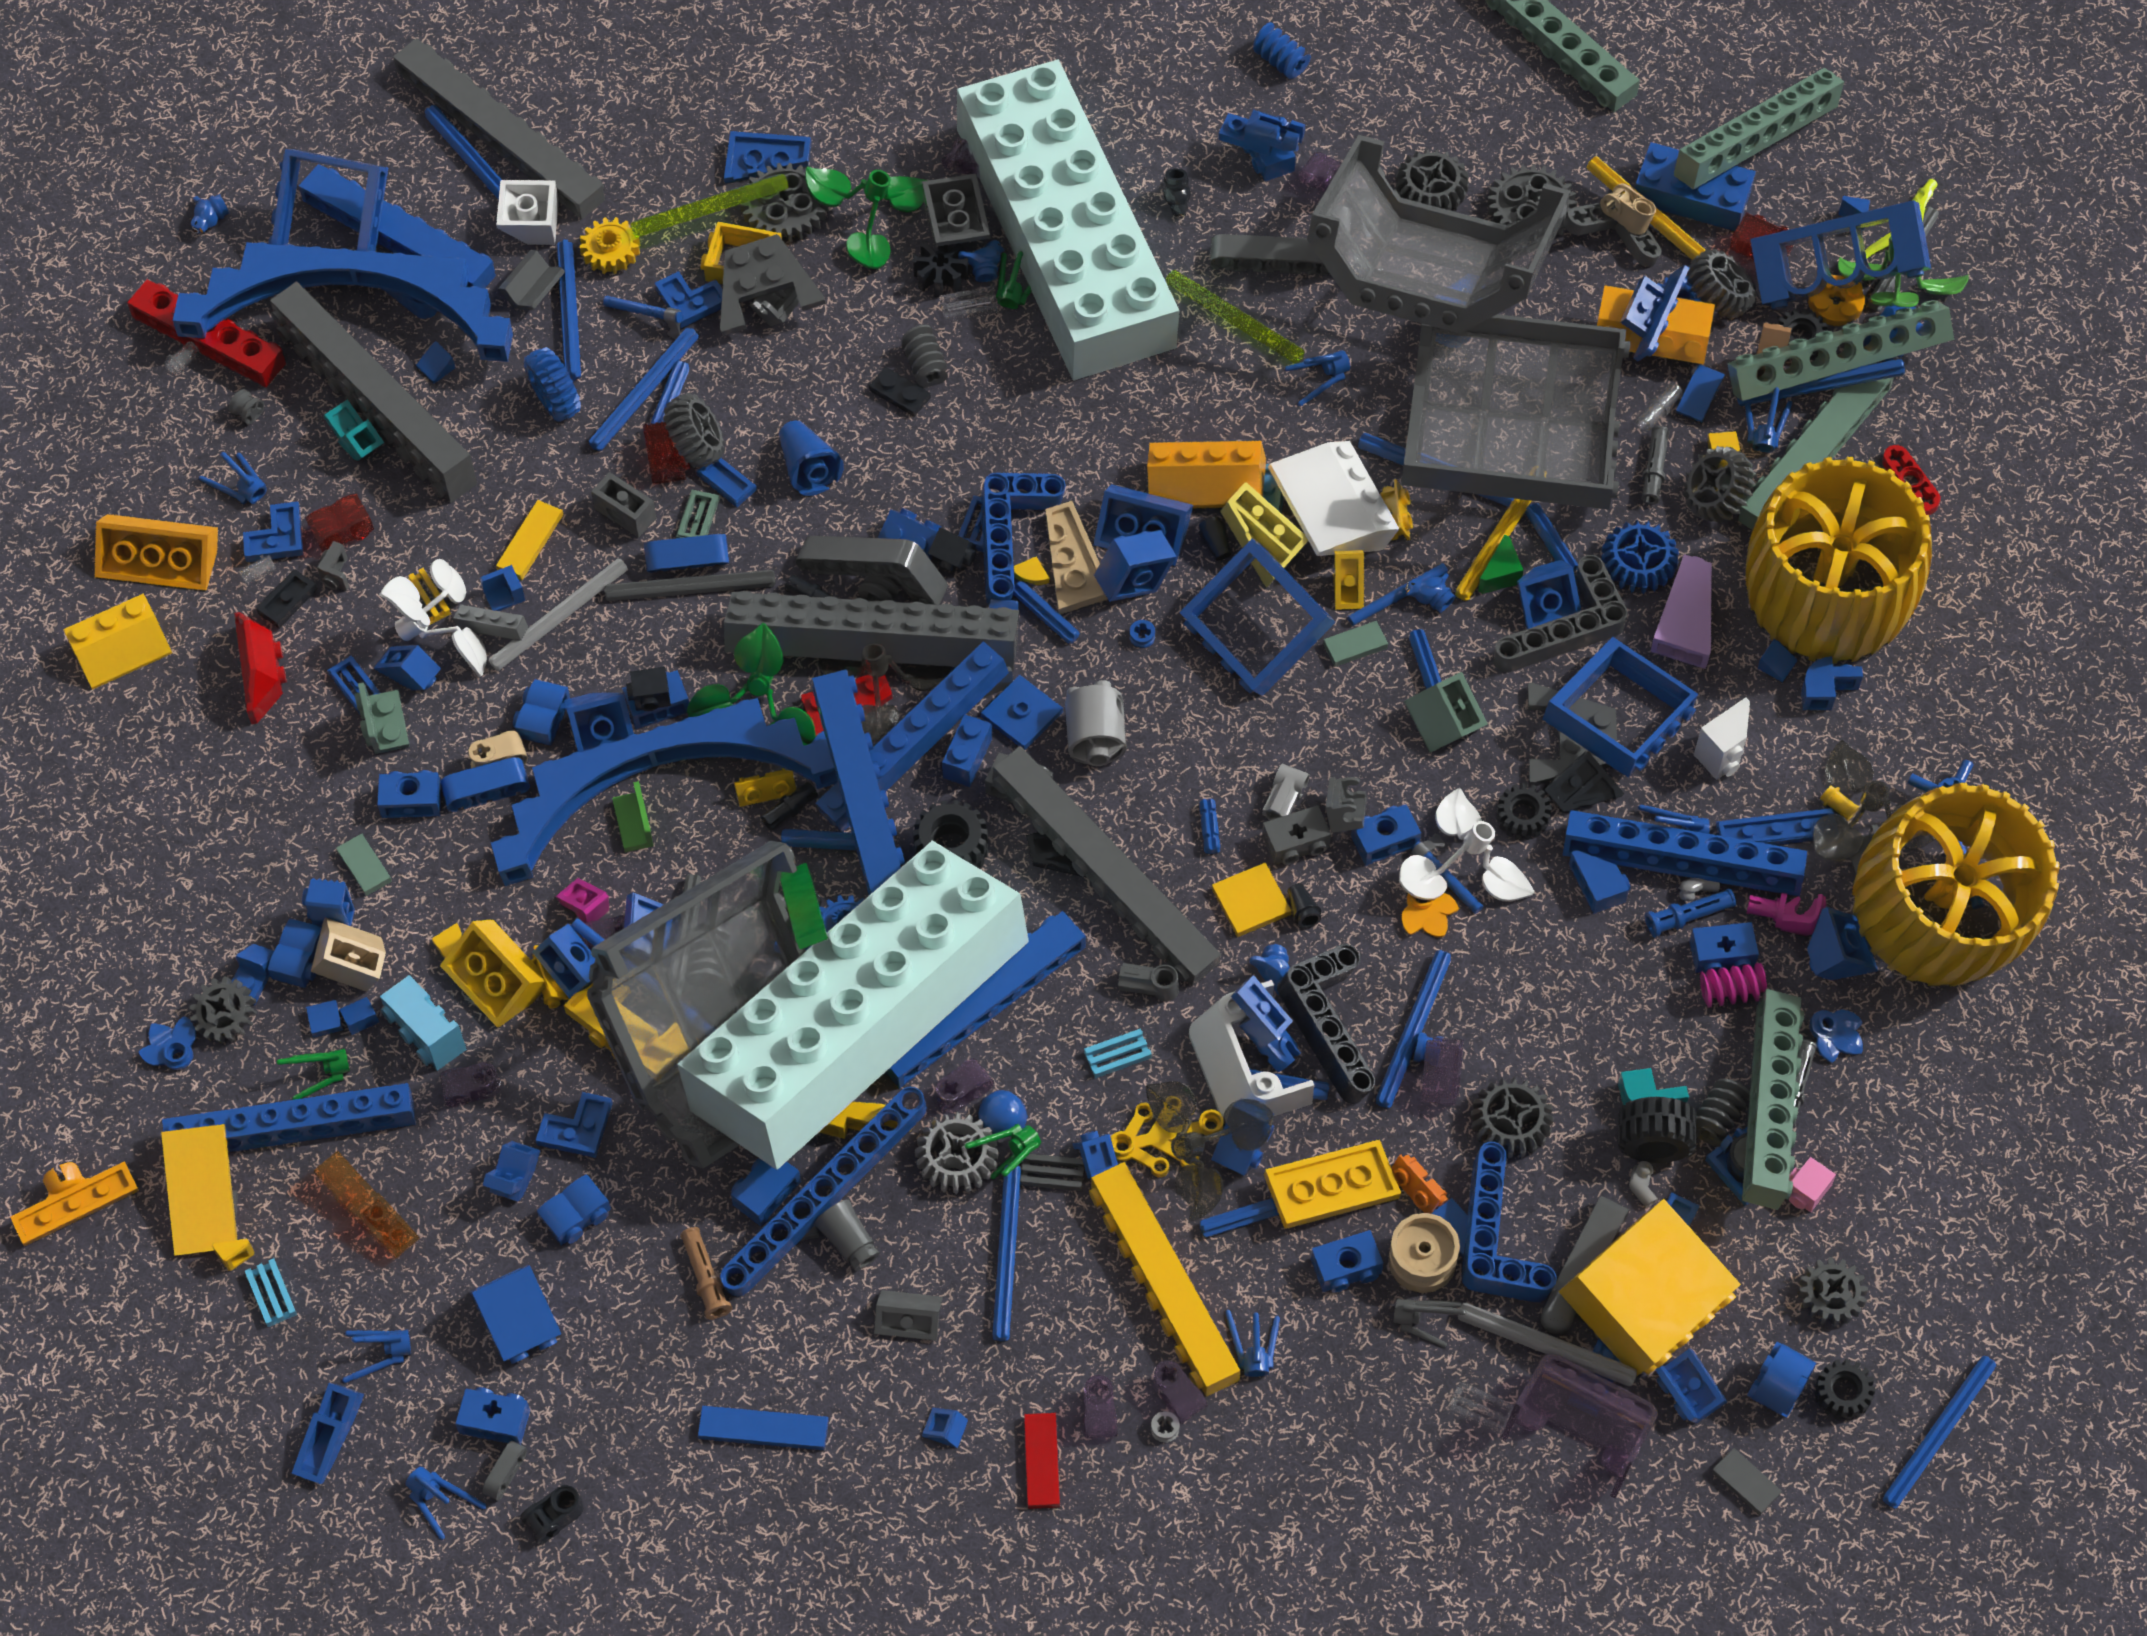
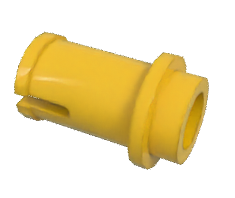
M1830 786L1823 793L1820 800L1824 802L1823 806L1826 807L1828 805L1848 822L1858 811L1859 806L1840 793L1839 787L1834 788Z

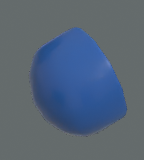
M1005 1090L994 1091L983 1098L977 1112L979 1119L983 1121V1128L989 1127L992 1130V1134L1010 1129L1015 1124H1019L1023 1128L1028 1118L1026 1107L1021 1099L1012 1092Z

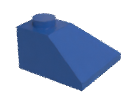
M1563 560L1534 567L1517 581L1527 629L1581 611L1573 567Z
M589 693L564 700L578 752L596 748L603 743L616 742L634 734L624 693Z
M1830 907L1822 909L1807 947L1810 957L1809 965L1815 976L1835 980L1878 971L1873 953L1870 951L1871 947L1866 938L1861 937L1859 933L1860 925L1857 916Z

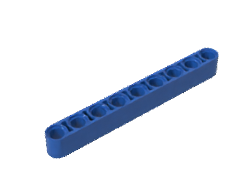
M910 1086L902 1089L724 1266L720 1278L724 1288L730 1295L738 1297L748 1293L814 1227L818 1217L838 1203L923 1118L927 1107L924 1095L918 1088ZM909 1099H917L919 1101V1105L915 1109L910 1110L904 1107L905 1102ZM893 1120L898 1123L893 1131L882 1129V1126L887 1121ZM867 1142L876 1144V1148L870 1153L860 1151L862 1145ZM844 1164H852L854 1166V1170L848 1175H841L838 1172ZM822 1186L832 1187V1192L826 1197H819L817 1191ZM803 1207L810 1209V1214L805 1219H797L795 1217L798 1209ZM781 1229L788 1231V1236L783 1241L773 1240V1235L776 1231ZM759 1251L766 1253V1258L761 1263L751 1262V1257L754 1253ZM734 1274L744 1275V1279L739 1285L732 1286L728 1282Z

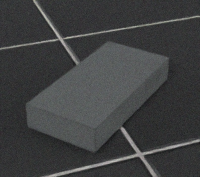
M1735 1448L1711 1472L1759 1516L1782 1493L1780 1488Z

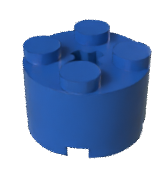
M1776 1342L1770 1355L1764 1361L1759 1371L1760 1374L1754 1381L1747 1396L1787 1418L1817 1363L1792 1348Z

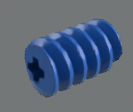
M1269 22L1256 35L1253 50L1258 55H1261L1264 60L1269 61L1270 65L1277 67V70L1284 73L1288 79H1294L1306 69L1311 56L1310 54L1304 56V47L1300 46L1297 48L1298 43L1295 40L1290 41V36L1287 34L1282 35V30L1279 28L1274 30L1275 25Z

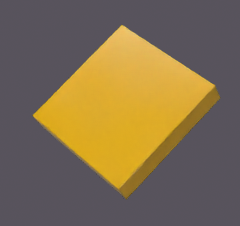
M1266 863L1212 884V891L1237 937L1291 915V909Z

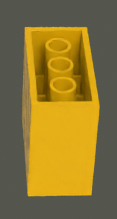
M1663 1199L1642 1215L1558 1292L1622 1364L1635 1368L1638 1376L1642 1372L1649 1375L1656 1368L1661 1367L1672 1357L1671 1354L1678 1348L1680 1349L1693 1337L1692 1334L1708 1324L1715 1317V1313L1721 1308L1726 1307L1736 1298L1733 1291L1741 1284L1667 1201Z

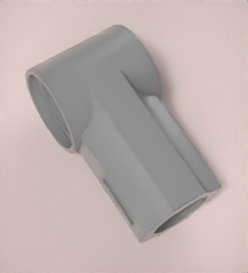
M1282 763L1274 778L1273 789L1263 808L1262 815L1266 816L1268 820L1289 815L1297 798L1302 797L1301 791L1303 788L1306 789L1310 774Z

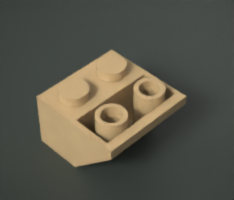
M325 918L311 972L367 992L380 979L386 954L382 938Z

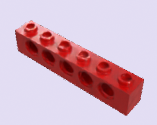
M147 279L127 302L133 318L265 388L286 365L280 346L274 342L268 343L251 330H243L228 318H225L209 330L205 338L179 337L172 321L178 295L171 292L161 283L156 284Z

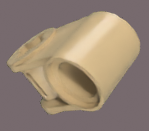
M1624 183L1618 184L1613 189V193L1606 194L1600 202L1601 208L1607 216L1612 217L1629 232L1637 235L1646 232L1656 212V206L1652 201L1644 198Z
M506 731L497 736L477 740L471 744L468 750L469 757L472 760L471 768L512 757L521 758L524 765L528 761L520 734L516 731Z

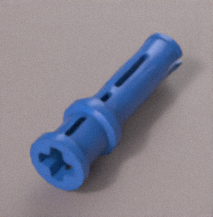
M1726 889L1723 892L1681 906L1673 903L1668 905V908L1656 913L1652 911L1646 912L1645 922L1652 937L1655 938L1660 936L1661 932L1673 928L1676 930L1682 929L1686 922L1735 907L1736 899L1732 890Z

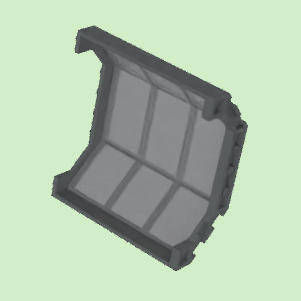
M1362 135L1357 136L1312 214L1307 237L1308 242L1352 305L1461 334L1527 299L1565 217L1571 190L1544 183L1538 208L1530 212L1528 216L1508 225L1491 222L1401 198L1396 189H1392L1385 178L1386 174L1380 167L1385 141Z
M1499 314L1461 334L1422 324L1401 485L1609 510L1611 498L1617 499L1619 481H1614L1617 461L1612 460V457L1616 458L1618 441L1613 440V437L1618 438L1620 421L1615 420L1622 360L1629 357L1630 341H1625L1626 329Z
M767 842L592 947L591 950L595 963L590 965L589 979L593 982V986L588 989L587 997L630 1093L642 1111L648 1108L656 1117L657 1121L654 1122V1125L668 1141L675 1139L683 1151L681 1153L683 1159L688 1164L696 1167L705 1168L740 1144L690 1111L677 1064L806 951L805 949H799L791 920L786 911L787 904L782 895L778 893L781 871L788 873L797 871L794 863V853L786 843Z

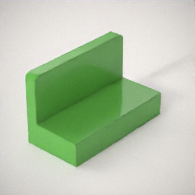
M639 781L633 782L635 793L612 798L625 853L654 846Z

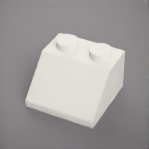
M501 180L497 228L528 245H555L559 205L556 182L545 180Z
M1744 698L1701 727L1694 756L1716 780L1723 775L1731 776L1740 767L1739 763L1744 753L1743 749L1748 729L1750 701L1747 698Z

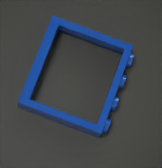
M285 149L283 161L279 164L280 170H282L281 181L277 183L275 191L278 198L277 208L273 210L271 222L274 225L273 235L270 236L268 244L286 245L289 242L300 161L304 160L368 173L357 251H376L388 167L295 149Z
M1253 538L1179 612L1186 619L1183 624L1194 635L1199 633L1205 639L1202 642L1204 647L1213 655L1217 652L1223 658L1220 661L1221 665L1231 674L1236 672L1242 678L1239 684L1248 693L1254 691L1261 696L1336 623L1280 563ZM1255 558L1313 618L1256 677L1241 664L1198 618Z
M1612 637L1549 701L1542 720L1629 778L1636 769L1641 771L1646 766L1652 753H1659L1668 736L1673 738L1676 735L1683 720L1689 721L1696 711L1693 706L1698 693ZM1610 666L1675 709L1635 753L1569 710Z

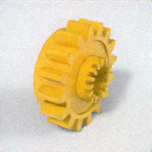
M605 217L602 224L593 221L594 228L586 227V236H580L581 256L584 257V263H591L592 270H602V274L606 272L616 274L618 270H627V266L630 263L635 264V256L640 255L639 246L641 245L636 228H629L628 221L619 224L617 217L614 218L613 222H608V219Z

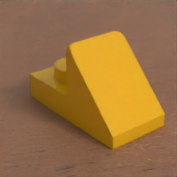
M1363 550L1334 551L1333 584L1335 610L1361 609L1364 607Z

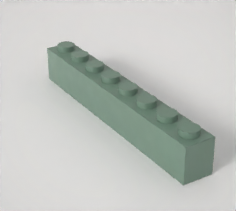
M1894 377L1835 388L1832 394L1833 398L1830 402H1823L1815 420L1812 421L1810 419L1803 427L1800 438L1798 440L1794 438L1789 443L1785 456L1783 458L1778 457L1770 468V474L1767 477L1762 476L1754 487L1755 492L1753 496H1748L1746 499L1747 506L1740 507L1741 512L1738 521L1753 530L1767 499L1791 472L1796 473L1806 463L1811 462L1815 464L1822 462L1824 458L1828 457L1833 459L1891 389Z

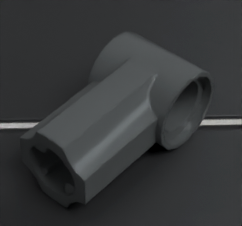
M1123 963L1119 974L1118 989L1120 991L1154 995L1161 1001H1171L1179 994L1178 973L1170 965H1160L1153 968ZM1162 981L1172 982L1170 985L1167 986L1159 985V983Z

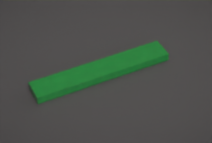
M807 863L796 866L797 871L794 873L781 872L780 877L795 940L801 950L828 939Z

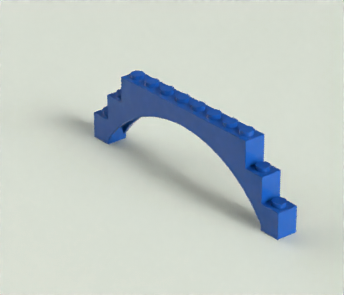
M246 242L240 270L230 267L213 268L206 295L179 293L172 320L179 337L205 338L206 333L225 318L244 307L281 293L297 281L303 288L322 285H361L381 288L423 302L454 322L478 348L480 360L508 362L513 338L510 318H503L501 316L489 317L491 302L488 289L477 286L467 287L469 273L465 259L457 257H432L430 255H405L403 253H379L371 250L353 251L345 248L327 249L318 246L300 247L291 244L274 245L264 242Z
M758 698L740 701L726 708H717L700 716L688 717L671 725L658 726L645 733L629 735L625 739L616 742L603 743L590 750L574 752L564 758L545 761L538 766L532 767L540 796L526 798L519 803L512 804L519 834L504 836L498 841L491 842L498 872L505 886L533 878L532 870L542 851L555 833L576 811L610 786L655 766L703 757H734L765 762L793 771L814 782L817 789L836 784L838 781L826 739H818L811 744L803 746L795 717L778 720L774 724L766 726Z

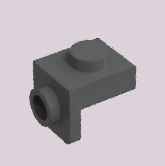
M333 541L328 550L322 553L317 569L321 582L327 588L332 590L339 588L347 591L349 584L346 575L340 571L348 557L344 545Z

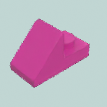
M577 878L556 896L562 906L575 912L578 918L589 927L609 911V896L607 893L580 878Z

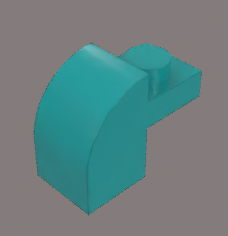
M348 399L323 416L339 438L338 443L356 461L384 443L370 421L367 419L363 422Z
M1651 1068L1625 1071L1620 1074L1618 1086L1623 1105H1626L1629 1101L1645 1097H1668L1688 1102L1687 1086L1656 1090Z

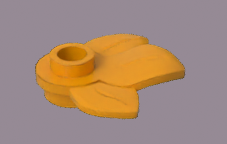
M1408 893V906L1403 910L1401 918L1405 931L1409 935H1413L1420 929H1423L1433 937H1444L1448 928L1446 915L1454 914L1459 910L1456 901L1450 895L1443 893L1437 899L1427 900L1426 903H1419L1416 901V897Z

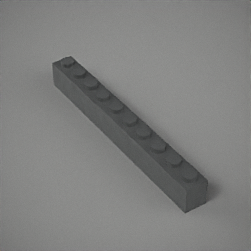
M416 38L393 56L396 72L527 177L531 180L555 181L559 202L581 220L605 201L604 185L599 178L590 176L585 172L580 163L571 161L558 146H552L547 142L542 133L532 130L523 118L513 115L504 103H498L485 88H479L466 73H460L447 58L443 59L437 55L432 46L424 44Z
M1021 746L993 767L992 781L996 789L1002 794L1006 793L1012 799V803L1018 812L1027 814L1032 820L1034 828L1041 835L1046 834L1050 838L1054 849L1060 855H1066L1072 861L1074 870L1080 876H1086L1092 882L1095 892L1100 897H1106L1112 903L1115 913L1121 918H1126L1132 924L1136 935L1143 940L1146 939L1153 946L1152 949L1157 957L1163 961L1166 959L1176 969L1178 978L1182 982L1187 981L1193 986L1219 965L1221 953Z

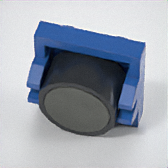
M1748 1126L1743 1130L1741 1128L1736 1129L1731 1137L1729 1135L1726 1136L1720 1146L1709 1153L1705 1159L1744 1206L1749 1204L1742 1201Z

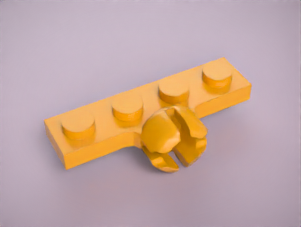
M125 1161L86 1179L82 1176L75 1163L67 1162L60 1164L59 1166L66 1178L62 1182L54 1168L49 1170L43 1176V1183L48 1191V1197L44 1201L10 1217L23 1245L27 1246L138 1192L139 1189Z

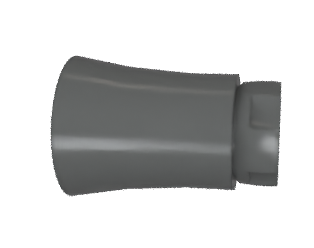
M849 1199L836 1203L815 1221L814 1226L827 1237L855 1271L865 1268L880 1255L878 1249L874 1246V1241L856 1215Z

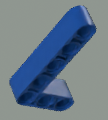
M991 473L986 477L981 493L985 598L988 605L991 599L1011 600L1014 591L1011 509L1046 510L1047 508L1060 505L1066 484L1059 475ZM990 489H997V490H999L1000 492H999V493H995V492H992ZM1023 489L1026 490L1028 493H1021L1018 490ZM1046 490H1053L1057 494H1050ZM991 514H998L1001 518H995ZM992 539H999L1003 543H996ZM995 564H999V565L1003 566L1004 568H1003V569H999V568L994 567V565H995ZM994 590H1002L1006 594H998Z
M1484 1143L1478 1151L1472 1168L1461 1274L1464 1286L1472 1291L1530 1302H1542L1547 1299L1556 1284L1557 1277L1555 1271L1545 1264L1497 1256L1506 1151L1499 1143ZM1484 1158L1492 1159L1495 1164L1488 1163ZM1481 1185L1489 1186L1492 1191L1483 1189ZM1478 1213H1484L1490 1219H1484ZM1476 1240L1483 1241L1487 1247L1479 1246ZM1473 1269L1481 1270L1484 1275L1476 1274ZM1503 1274L1512 1276L1515 1281L1507 1280ZM1534 1280L1543 1282L1545 1287L1538 1286Z

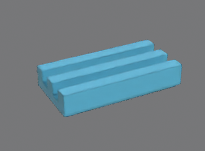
M1141 1028L1084 1048V1054L1095 1078L1152 1058L1147 1042L1143 1038ZM1137 1040V1042H1134V1043H1132V1044H1129V1045L1120 1047V1048H1118V1049H1115V1050H1112V1051L1106 1052V1053H1104V1054H1101V1055H1098V1056L1093 1057V1055L1099 1054V1053H1101V1052H1104V1051H1107V1050L1113 1049V1048H1115V1047H1118V1046H1121V1045H1124V1044H1127V1043H1129V1042H1132V1041ZM1139 1049L1142 1050L1140 1053L1097 1067L1099 1063Z
M274 1258L268 1260L269 1263L266 1265L262 1263L257 1265V1268L251 1270V1268L245 1270L267 1327L297 1315ZM270 1270L274 1274L288 1309L284 1313H282L266 1274ZM258 1275L261 1276L276 1313L275 1317H270L254 1277Z

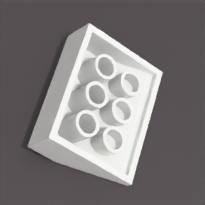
M1350 441L1327 442L1273 462L1268 466L1317 556L1334 555V551H1380L1385 549L1399 530Z

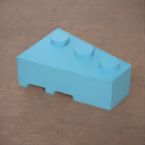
M410 975L380 996L384 1006L381 1009L382 1014L389 1023L396 1022L401 1027L398 1030L401 1037L408 1045L413 1042L419 1050L416 1053L426 1066L431 1063L438 1071L467 1050L459 1025L454 1020L449 1023L443 1015L445 1011L440 1005L435 1006L429 999V994Z

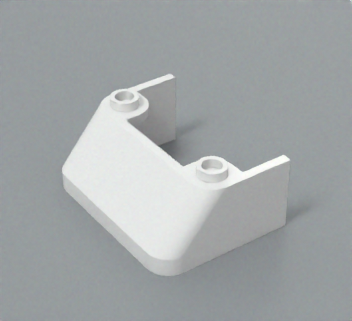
M1272 980L1261 983L1273 997L1274 984ZM1234 992L1223 996L1192 1022L1189 1029V1038L1217 1110L1223 1116L1224 1124H1226L1233 1105L1241 1098L1274 1113V1116L1312 1104L1314 1092L1312 1080L1283 1089L1279 1078L1271 1072H1260L1251 1075L1232 1024L1241 1022L1247 1017L1244 1011L1232 999L1231 995Z

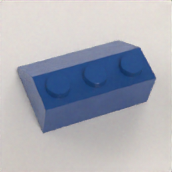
M1111 484L1104 491L1093 545L1108 549L1110 543L1116 537L1137 535L1144 531L1153 532L1161 530L1177 556L1172 564L1176 566L1188 530L1193 505Z

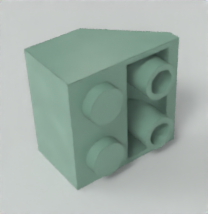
M1462 672L1404 701L1430 753L1488 724Z

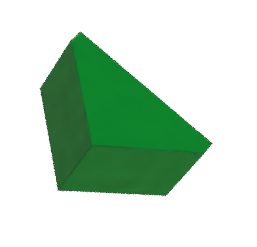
M1504 535L1480 578L1478 592L1485 594L1518 585L1517 581L1523 577V567L1509 536Z

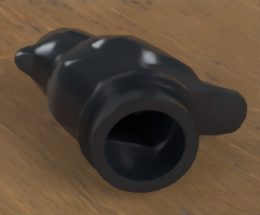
M1178 168L1170 169L1165 173L1163 180L1165 185L1163 195L1165 201L1171 206L1173 215L1182 217L1187 214V203L1191 195L1188 186L1189 179L1185 170Z

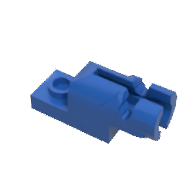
M1253 110L1249 119L1228 113L1220 129L1218 140L1270 156L1273 147L1297 152L1299 150L1298 143L1303 141L1306 125L1294 120L1289 123L1284 117L1272 116L1257 110Z
M1254 975L1248 978L1231 995L1232 999L1247 1015V1018L1239 1027L1253 1041L1260 1054L1269 1057L1267 1062L1276 1072H1280L1295 1060L1293 1057L1301 1054L1297 1043L1285 1030L1293 1020Z

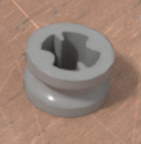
M1159 1412L1153 1417L1151 1422L1153 1437L1163 1443L1173 1441L1179 1434V1420L1171 1412ZM1164 1421V1424H1166V1421H1170L1172 1431L1170 1433H1167L1166 1430L1165 1433L1159 1432V1422Z

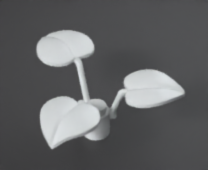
M436 559L432 562L430 574L434 583L442 592L423 609L422 604L419 602V592L410 580L401 576L390 580L384 586L379 596L390 601L404 615V617L395 622V629L398 635L403 640L409 641L418 635L423 639L430 635L453 632L452 640L456 649L478 678H480L485 670L487 655L482 640L473 630L468 627L461 630L458 626L427 630L428 625H430V619L426 612L445 598L446 595L455 604L464 600L466 588L458 572L442 559Z
M1461 788L1454 790L1442 800L1436 810L1435 820L1437 826L1444 834L1448 836L1458 835L1460 840L1464 839L1462 847L1437 870L1431 860L1419 855L1407 858L1400 868L1399 883H1401L1402 888L1407 893L1418 899L1433 900L1440 897L1447 889V883L1440 874L1465 851L1473 855L1484 852L1483 867L1487 871L1482 876V883L1491 896L1501 901H1515L1530 897L1534 893L1527 878L1511 861L1503 857H1494L1489 863L1490 852L1493 849L1489 844L1495 837V831L1489 823L1482 821L1478 811L1467 800Z

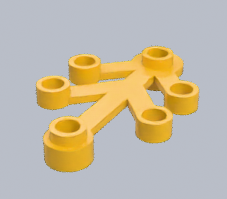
M1172 1095L1166 1098L1164 1109L1149 1133L1137 1136L1143 1123L1149 1122L1153 1117L1152 1106L1148 1103H1140L1136 1106L1135 1115L1125 1131H1119L1110 1136L1117 1161L1133 1159L1150 1168L1154 1176L1164 1177L1169 1172V1162L1163 1157L1155 1158L1141 1149L1152 1146L1180 1161L1184 1169L1193 1170L1199 1164L1198 1154L1193 1150H1185L1170 1141L1204 1134L1208 1137L1217 1136L1223 1130V1116L1220 1112L1210 1109L1204 1111L1197 1122L1166 1129L1172 1118L1180 1114L1183 1108L1181 1098ZM1170 1102H1177L1179 1107L1177 1109H1170L1168 1104ZM1141 1109H1147L1150 1113L1148 1116L1143 1117L1138 1112ZM1208 1122H1214L1217 1127L1215 1129H1208L1205 1125ZM1125 1143L1128 1149L1120 1151L1117 1149V1145ZM1187 1156H1192L1195 1158V1162L1188 1164L1184 1159ZM1162 1163L1166 1168L1163 1171H1157L1154 1166Z

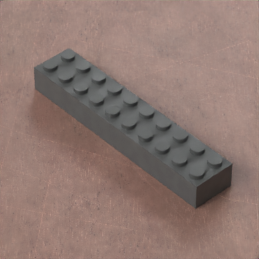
M297 281L270 300L273 309L271 315L278 325L276 331L279 337L284 342L290 341L296 354L301 359L307 358L313 371L319 377L324 375L328 379L329 387L336 394L341 392L345 396L344 400L348 399L355 410L358 409L362 413L363 421L367 419L370 421L372 426L379 431V436L388 446L392 444L396 448V453L404 463L409 461L414 466L413 469L422 481L427 479L431 483L432 490L439 498L445 497L452 503L477 485L471 455Z
M740 591L732 592L724 621L725 652L734 653L735 647L742 637L753 631L760 624L765 623L778 640L783 656L957 667L984 641L1004 659L1007 667L1010 666L1011 670H1014L1018 645L1019 610H1011L1006 607L995 609L982 608L976 605L963 607L951 604L932 605L921 602L900 603L892 600L868 601L862 598L852 600L838 599L832 596L820 598L807 595L789 596L778 593L757 594Z

